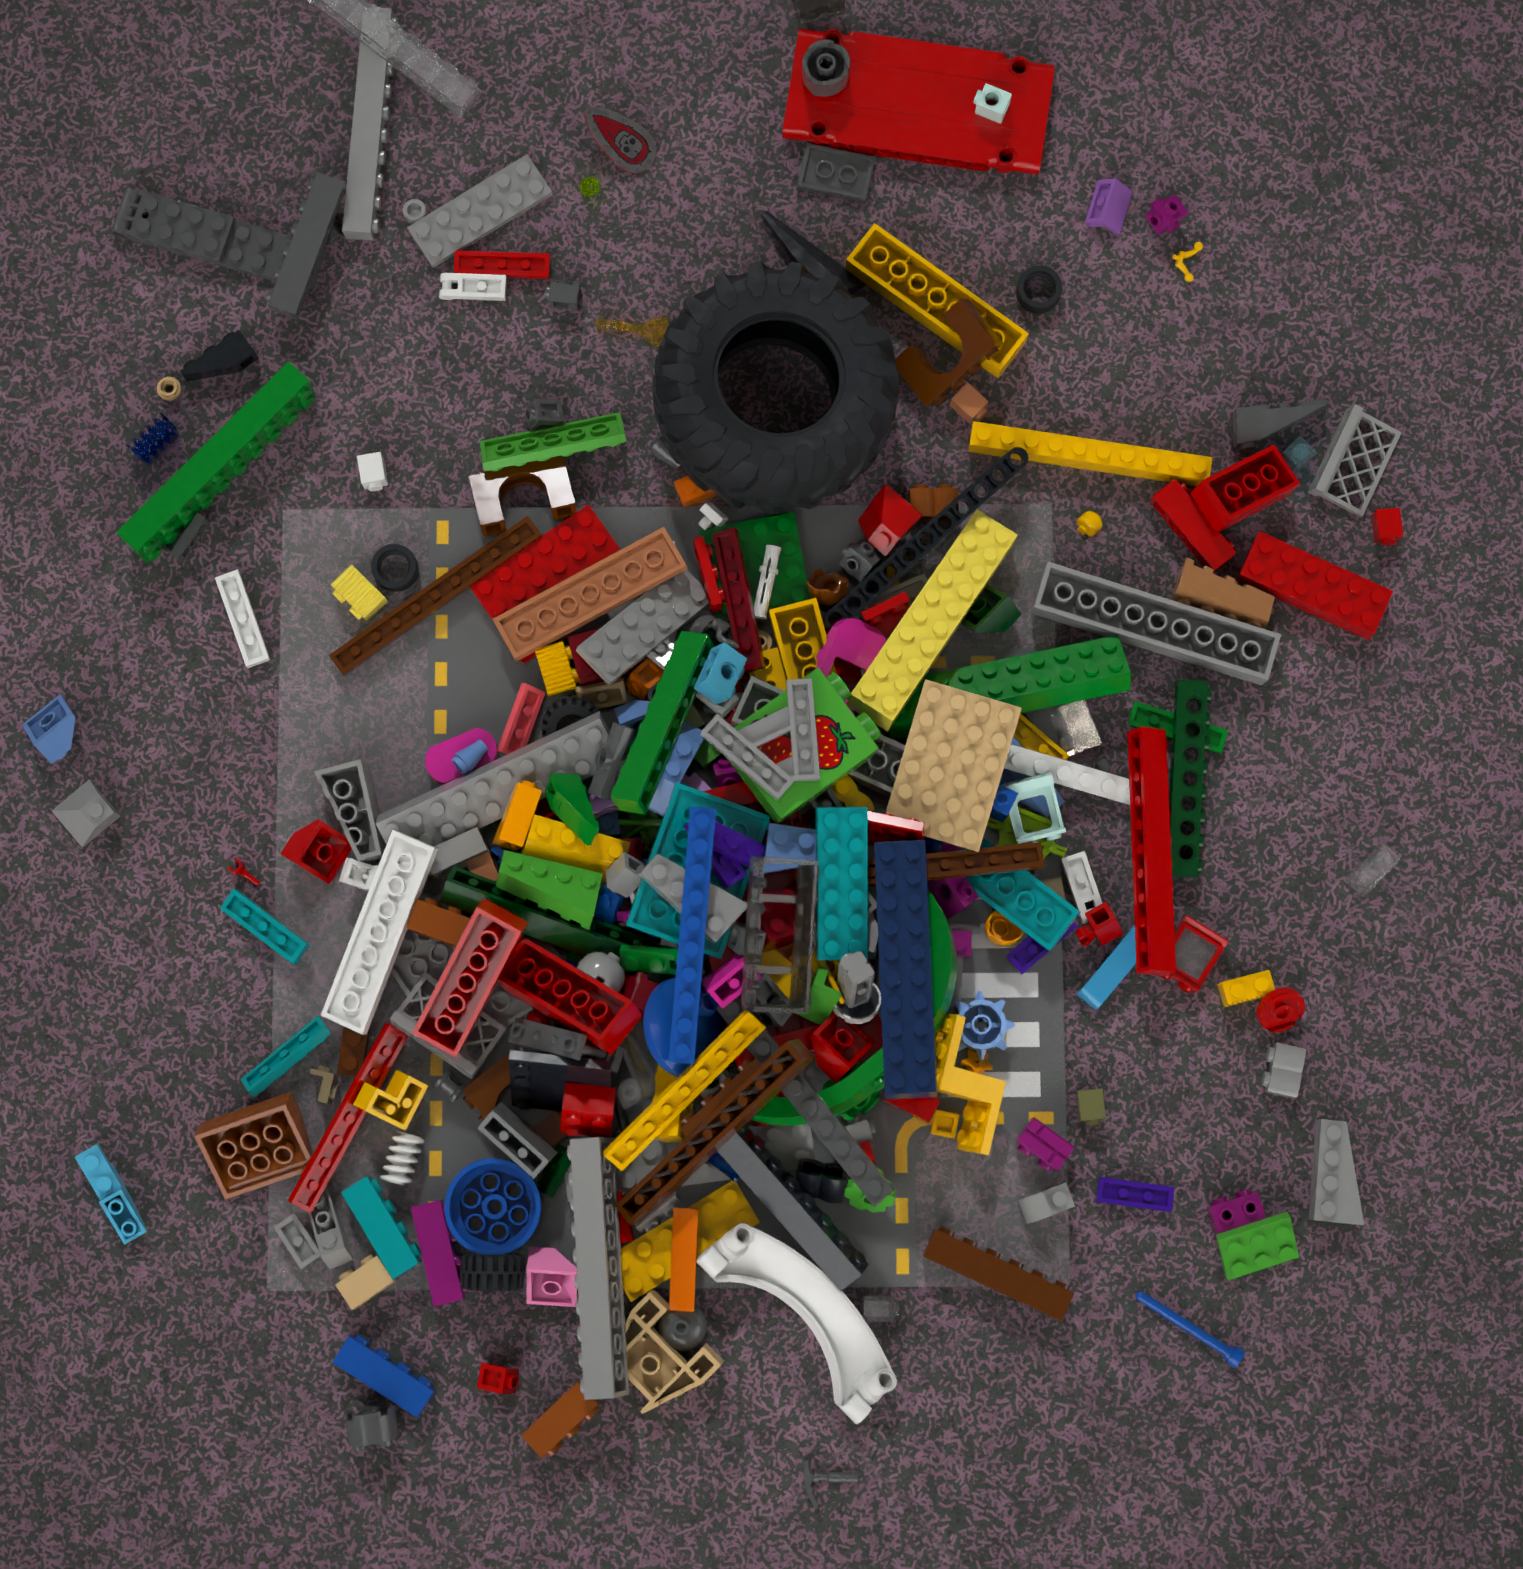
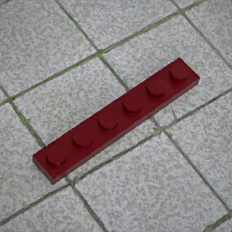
M733 527L714 533L712 537L733 641L739 645V648H735V650L747 658L743 667L745 669L743 674L766 668L739 533L738 529Z

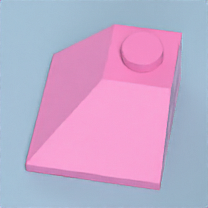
M529 1248L526 1267L527 1304L576 1307L577 1289L574 1278L575 1274H577V1267L555 1248Z

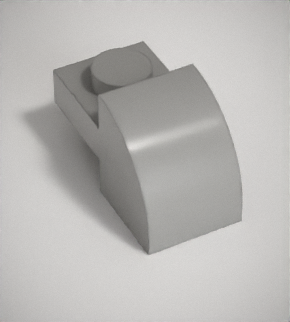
M1066 1183L1017 1200L1026 1224L1075 1207Z

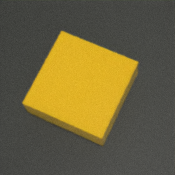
M936 1109L930 1134L955 1139L960 1114Z

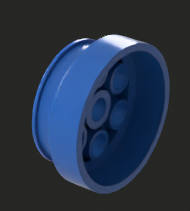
M483 1159L466 1166L451 1182L445 1197V1218L452 1235L468 1250L478 1254H507L523 1246L537 1230L542 1215V1197L536 1181L518 1164L505 1159ZM491 1174L496 1176L498 1180L497 1186L494 1189H488L485 1185L486 1177ZM512 1183H518L521 1187V1194L516 1198L511 1197L508 1192V1188ZM471 1191L476 1192L478 1195V1202L474 1206H470L466 1202V1195ZM495 1199L499 1200L502 1204V1210L498 1214H493L489 1209L490 1202ZM516 1208H522L526 1213L524 1221L520 1223L513 1219V1212ZM474 1216L480 1217L483 1221V1226L478 1231L473 1230L470 1226V1221ZM499 1224L503 1225L507 1231L503 1239H498L494 1236V1228Z

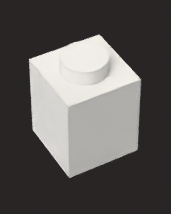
M381 452L357 456L361 484L364 489L379 491L383 489V486L388 485L384 457Z

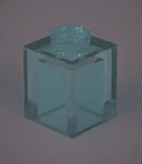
M1299 436L1281 455L1296 475L1315 457L1317 452Z

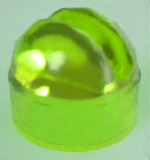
M586 177L581 180L580 190L584 196L590 197L600 191L601 185L596 177Z

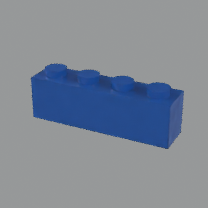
M357 1334L356 1337L353 1335L349 1336L332 1363L415 1417H419L436 1391L432 1387L433 1382L423 1375L419 1378L411 1373L412 1368L401 1361L396 1364L390 1360L391 1354L381 1348H378L376 1351L369 1346L370 1341L362 1335Z

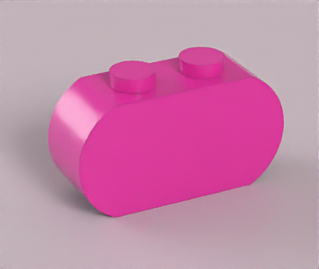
M474 728L430 747L425 758L426 769L437 783L444 785L464 775L451 761L455 757V753L475 743L478 739L483 741L489 750L474 767L473 770H476L499 758V752H497L498 745L489 732L481 728Z

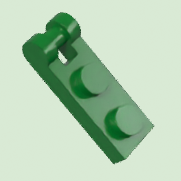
M622 944L619 951L621 967L624 971L676 975L678 949Z

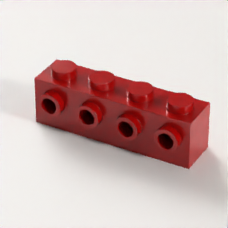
M1174 479L1154 494L1150 503L1203 567L1207 566L1214 569L1213 573H1215L1236 555L1235 545L1229 538H1224L1220 532H1215L1197 503L1189 496L1190 492L1185 484L1179 483Z

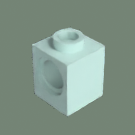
M986 83L983 90H978L974 98L973 104H976L975 114L1001 124L1010 105L1012 94ZM993 100L997 104L994 106H990L986 103V101Z

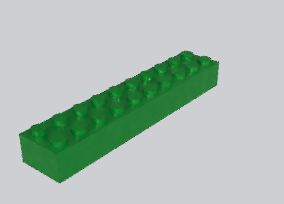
M288 361L116 532L123 542L146 564L156 560L160 556L161 550L178 538L179 532L184 527L189 526L197 513L207 509L212 504L213 498L218 493L224 492L229 487L230 481L235 476H240L246 470L247 464L252 459H257L263 453L264 447L269 442H274L280 436V431L297 419V414L303 408L307 409L311 406L316 395L309 379Z
M1114 635L926 675L889 729V735L892 740L908 737L925 679L1021 707L1020 713L1131 690V671L1119 636Z

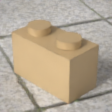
M373 1254L367 1256L359 1262L361 1267L353 1272L352 1269H349L339 1276L340 1282L336 1284V1287L351 1310L357 1309L397 1281V1278H391L378 1255L376 1257Z

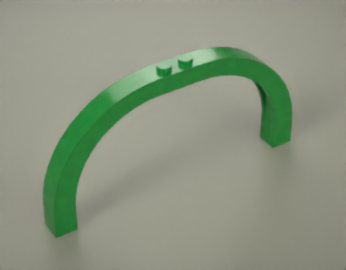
M928 890L934 1027L936 1033L946 1016L954 994L957 978V954L953 933L948 920L935 897ZM883 1047L845 1079L817 1092L835 1116L860 1104L876 1090L879 1091L884 1088ZM715 1080L711 1084V1088L716 1087L719 1080ZM774 1097L751 1119L765 1124L780 1126L807 1124L787 1097Z

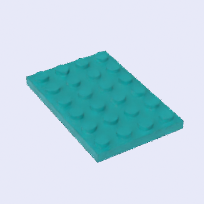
M676 782L648 862L655 855L659 854L685 869L688 833L684 825L689 822L690 806L716 808L715 821L759 843H762L771 816ZM740 864L747 875L725 890L711 870L710 883L742 900L752 869ZM641 879L625 926L679 944L681 914L644 879ZM731 926L715 943H711L705 937L704 954L718 959L722 958Z

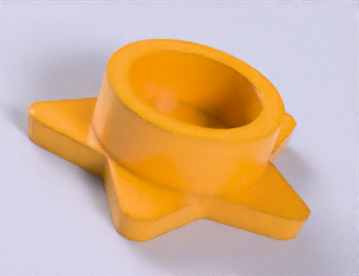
M968 1050L967 1058L963 1059L960 1063L966 1066L968 1071L983 1074L985 1070L993 1069V1066L987 1061L989 1055L987 1052L984 1059L980 1060L976 1052Z

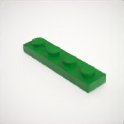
M1134 701L1127 726L1133 728L1142 726L1166 730V738L1172 739L1174 713ZM1188 724L1186 726L1187 735L1195 737L1197 735V728L1192 724ZM1211 724L1209 727H1206L1205 736L1209 737L1208 751L1217 754L1222 753L1228 733L1227 729Z

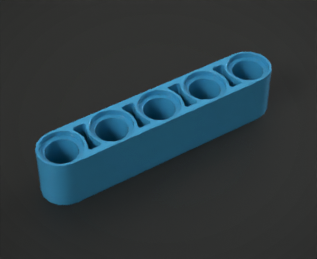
M1135 925L1077 993L1081 999L1095 1010L1103 1004L1136 964Z

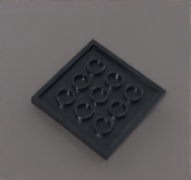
M510 1050L512 1106H516L519 1109L527 1110L534 1108L562 1111L565 1082L612 1087V1061L587 1058L576 1060L560 1055Z

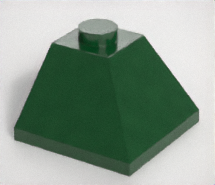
M987 584L961 624L976 633L1005 632L1022 614L1008 595Z

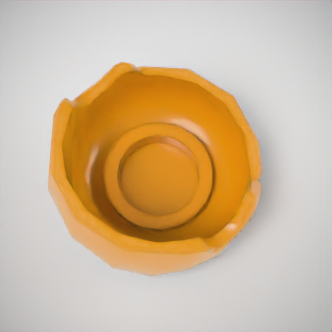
M997 910L987 916L984 926L988 939L998 946L1012 945L1022 937L1024 932Z

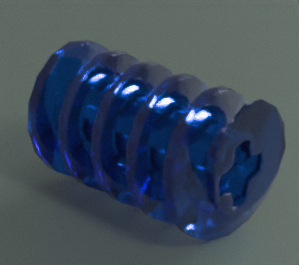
M161 412L159 414L162 420L152 419L155 427L149 424L146 425L148 434L142 431L139 432L141 441L136 438L132 439L135 447L126 445L139 460L150 465L152 464L150 455L156 458L159 457L157 448L162 451L166 450L163 442L173 443L170 435L177 438L180 436L177 428Z

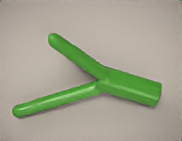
M627 812L638 820H618V824L639 826L620 838H630L645 828H660L663 818H645L638 813Z

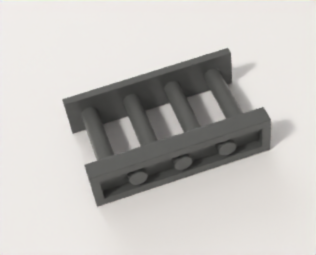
M517 1017L514 1019L508 1042L546 1051L551 1055H560L576 1060L587 1058L612 1061V1072L618 1073L625 1048L618 1046L614 1053L610 1055L586 1040L587 1035Z

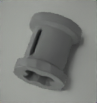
M449 1069L439 1078L434 1086L442 1089L450 1097V1101L454 1102L467 1086L461 1084L451 1075L452 1071Z

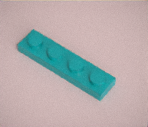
M233 888L220 907L223 912L292 964L297 965L310 946L307 941L238 889Z
M316 1016L241 1079L247 1091L253 1097H256L260 1092L266 1090L272 1082L284 1075L289 1068L303 1059L318 1044L322 1043L331 1034V1031L320 1016Z

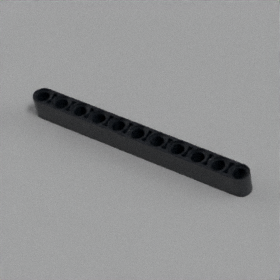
M1014 447L834 605L823 617L824 627L828 631L832 628L828 620L830 614L839 615L841 620L857 616L1024 468L1029 459L1026 450ZM1011 454H1018L1020 456V465H1014L1011 462ZM993 470H1000L1003 473L1002 481L994 480L992 477ZM979 485L985 489L984 497L980 498L975 495V486ZM961 501L967 505L966 513L962 514L957 511V502ZM943 517L949 521V528L947 530L941 529L938 526L939 518ZM925 533L931 537V544L929 546L921 544V534ZM907 549L913 553V560L911 562L903 560L901 556L903 550ZM889 565L895 569V576L893 578H888L884 575L883 569L885 566ZM871 581L876 584L877 592L875 594H869L865 590L866 582ZM853 597L858 600L859 608L857 610H850L848 608V598Z

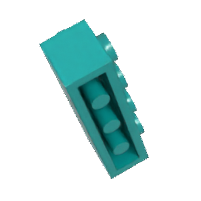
M366 1176L341 1193L391 1278L395 1279L423 1262L420 1258L422 1256L421 1250L415 1242L411 1243L407 1236L410 1234L407 1226L403 1221H398L394 1214L397 1212L395 1206L390 1199L386 1200L381 1193L384 1189L377 1178L373 1179L372 1176Z

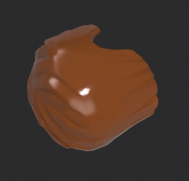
M816 568L810 580L806 581L812 599L816 598L818 604L830 606L835 604L848 594L849 581L841 573L827 574L821 569Z

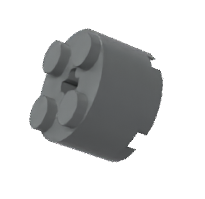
M820 40L811 44L802 59V79L805 86L814 96H832L846 88L850 70V58L846 49L831 40Z
M387 1403L361 1406L359 1407V1412L353 1414L352 1409L344 1413L348 1442L352 1446L353 1451H362L367 1449L368 1445L377 1444L380 1448L393 1445V1440H396L399 1436L394 1403L389 1408Z

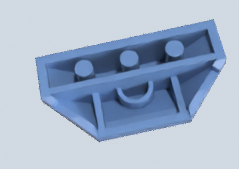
M687 722L683 724L648 808L661 816L666 811L675 783H681L704 740L700 735L702 730Z

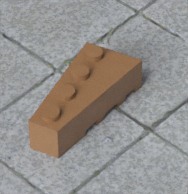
M1186 558L1176 579L1171 600L1265 629L1269 622L1275 599L1274 596L1248 584L1240 586L1234 578L1228 575L1223 578L1213 574L1214 569L1204 566L1203 569L1193 565L1194 560Z

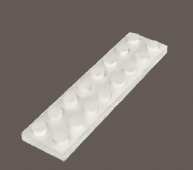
M392 830L321 1016L362 1035H367L408 929V922L417 899L419 900L438 848L397 830Z

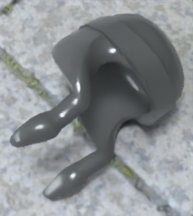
M703 615L690 628L689 632L708 634L715 647L725 642L732 648H739V645L735 641L729 640L727 635L731 631L730 624L719 617Z

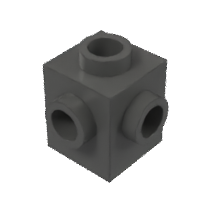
M860 539L854 545L849 543L841 553L844 557L839 564L848 574L862 582L874 571L883 557L869 543Z

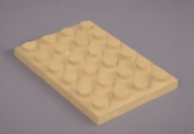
M925 679L886 813L899 818H914L924 822V836L979 852L1022 708Z

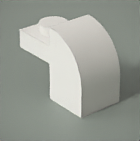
M346 858L339 882L369 891L378 866Z

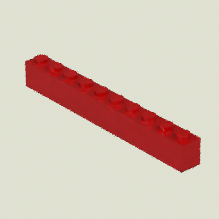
M1141 726L1127 732L1137 974L1163 976L1176 972L1177 963L1175 957L1176 936L1174 932L1166 730Z

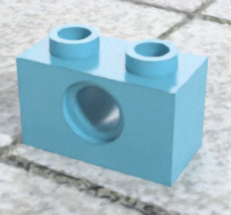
M725 642L711 648L694 689L715 704L730 700L736 692L735 685L745 671L743 667L747 658Z

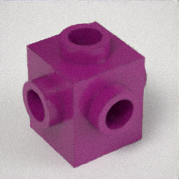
M1176 194L1164 200L1162 198L1155 200L1150 205L1151 210L1145 215V218L1156 233L1160 235L1166 231L1169 233L1175 231L1189 212Z

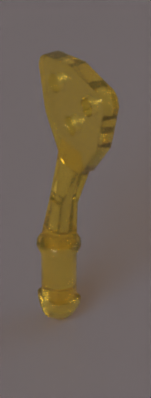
M666 317L651 319L643 324H629L620 320L614 321L599 318L595 320L594 325L600 330L631 331L640 334L648 343L660 347L661 341H657V339H663L664 333L669 326V321Z

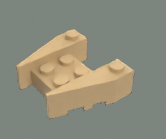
M654 1289L631 1310L625 1323L628 1379L649 1400L640 1412L642 1414L703 1384L724 1362L707 1343L687 1362L663 1339L652 1325L669 1309V1304Z

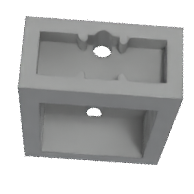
M476 827L434 846L438 848V852L429 875L440 880L449 876L453 866L464 869L468 867L466 864L467 860L488 851L491 854L481 831Z

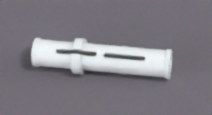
M766 545L763 565L759 568L761 575L756 592L754 612L756 618L763 620L767 619L775 575H778L779 571L777 564L781 548L774 545Z

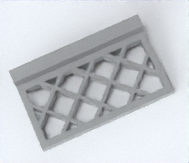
M1354 404L1346 409L1307 493L1313 496L1319 495L1352 514L1362 517L1402 432L1362 411V407ZM1361 419L1369 423L1372 432L1361 435L1358 426ZM1383 431L1393 435L1390 443L1382 446L1378 433ZM1373 435L1377 448L1367 451L1363 438ZM1358 440L1362 453L1352 456L1349 444L1352 441ZM1378 451L1382 461L1380 465L1372 467L1368 454ZM1363 456L1367 469L1357 472L1353 459ZM1348 461L1352 474L1342 477L1339 466L1342 462ZM1369 472L1372 482L1370 486L1363 488L1359 475ZM1354 477L1358 490L1347 493L1343 480ZM1335 482L1339 483L1342 495L1337 497L1328 493L1330 485ZM1359 493L1362 500L1359 509L1351 505L1350 495Z
M425 972L399 1009L395 1010L390 1017V1023L464 1075L473 1079L507 1028L482 1011L480 1017L486 1022L480 1023L479 1018L474 1027L479 1029L480 1040L467 1042L464 1046V1053L461 1051L457 1057L412 1034L420 1016L411 1017L404 1012L409 1004L420 1002L421 1012H423V1002L428 1001L431 996L422 998V986L426 981L435 987L438 983L435 978ZM418 993V994H419V998L414 999V997H415L416 994ZM492 1025L499 1030L494 1038L483 1040L482 1026ZM490 1043L488 1047L485 1049L484 1044ZM481 1044L483 1053L476 1062L468 1056L467 1047Z

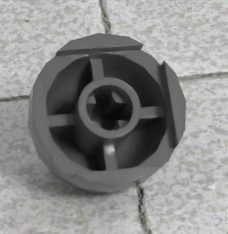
M695 1305L694 1312L668 1309L658 1319L657 1331L677 1352L690 1351L703 1341L707 1331V1322L703 1311L697 1305Z

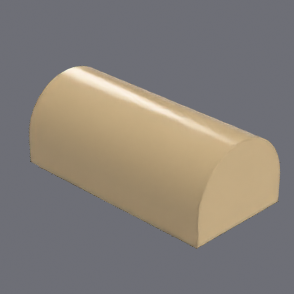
M624 678L617 679L610 686L604 681L575 688L576 695L579 698H587L590 703L593 702L596 705L597 709L628 703Z

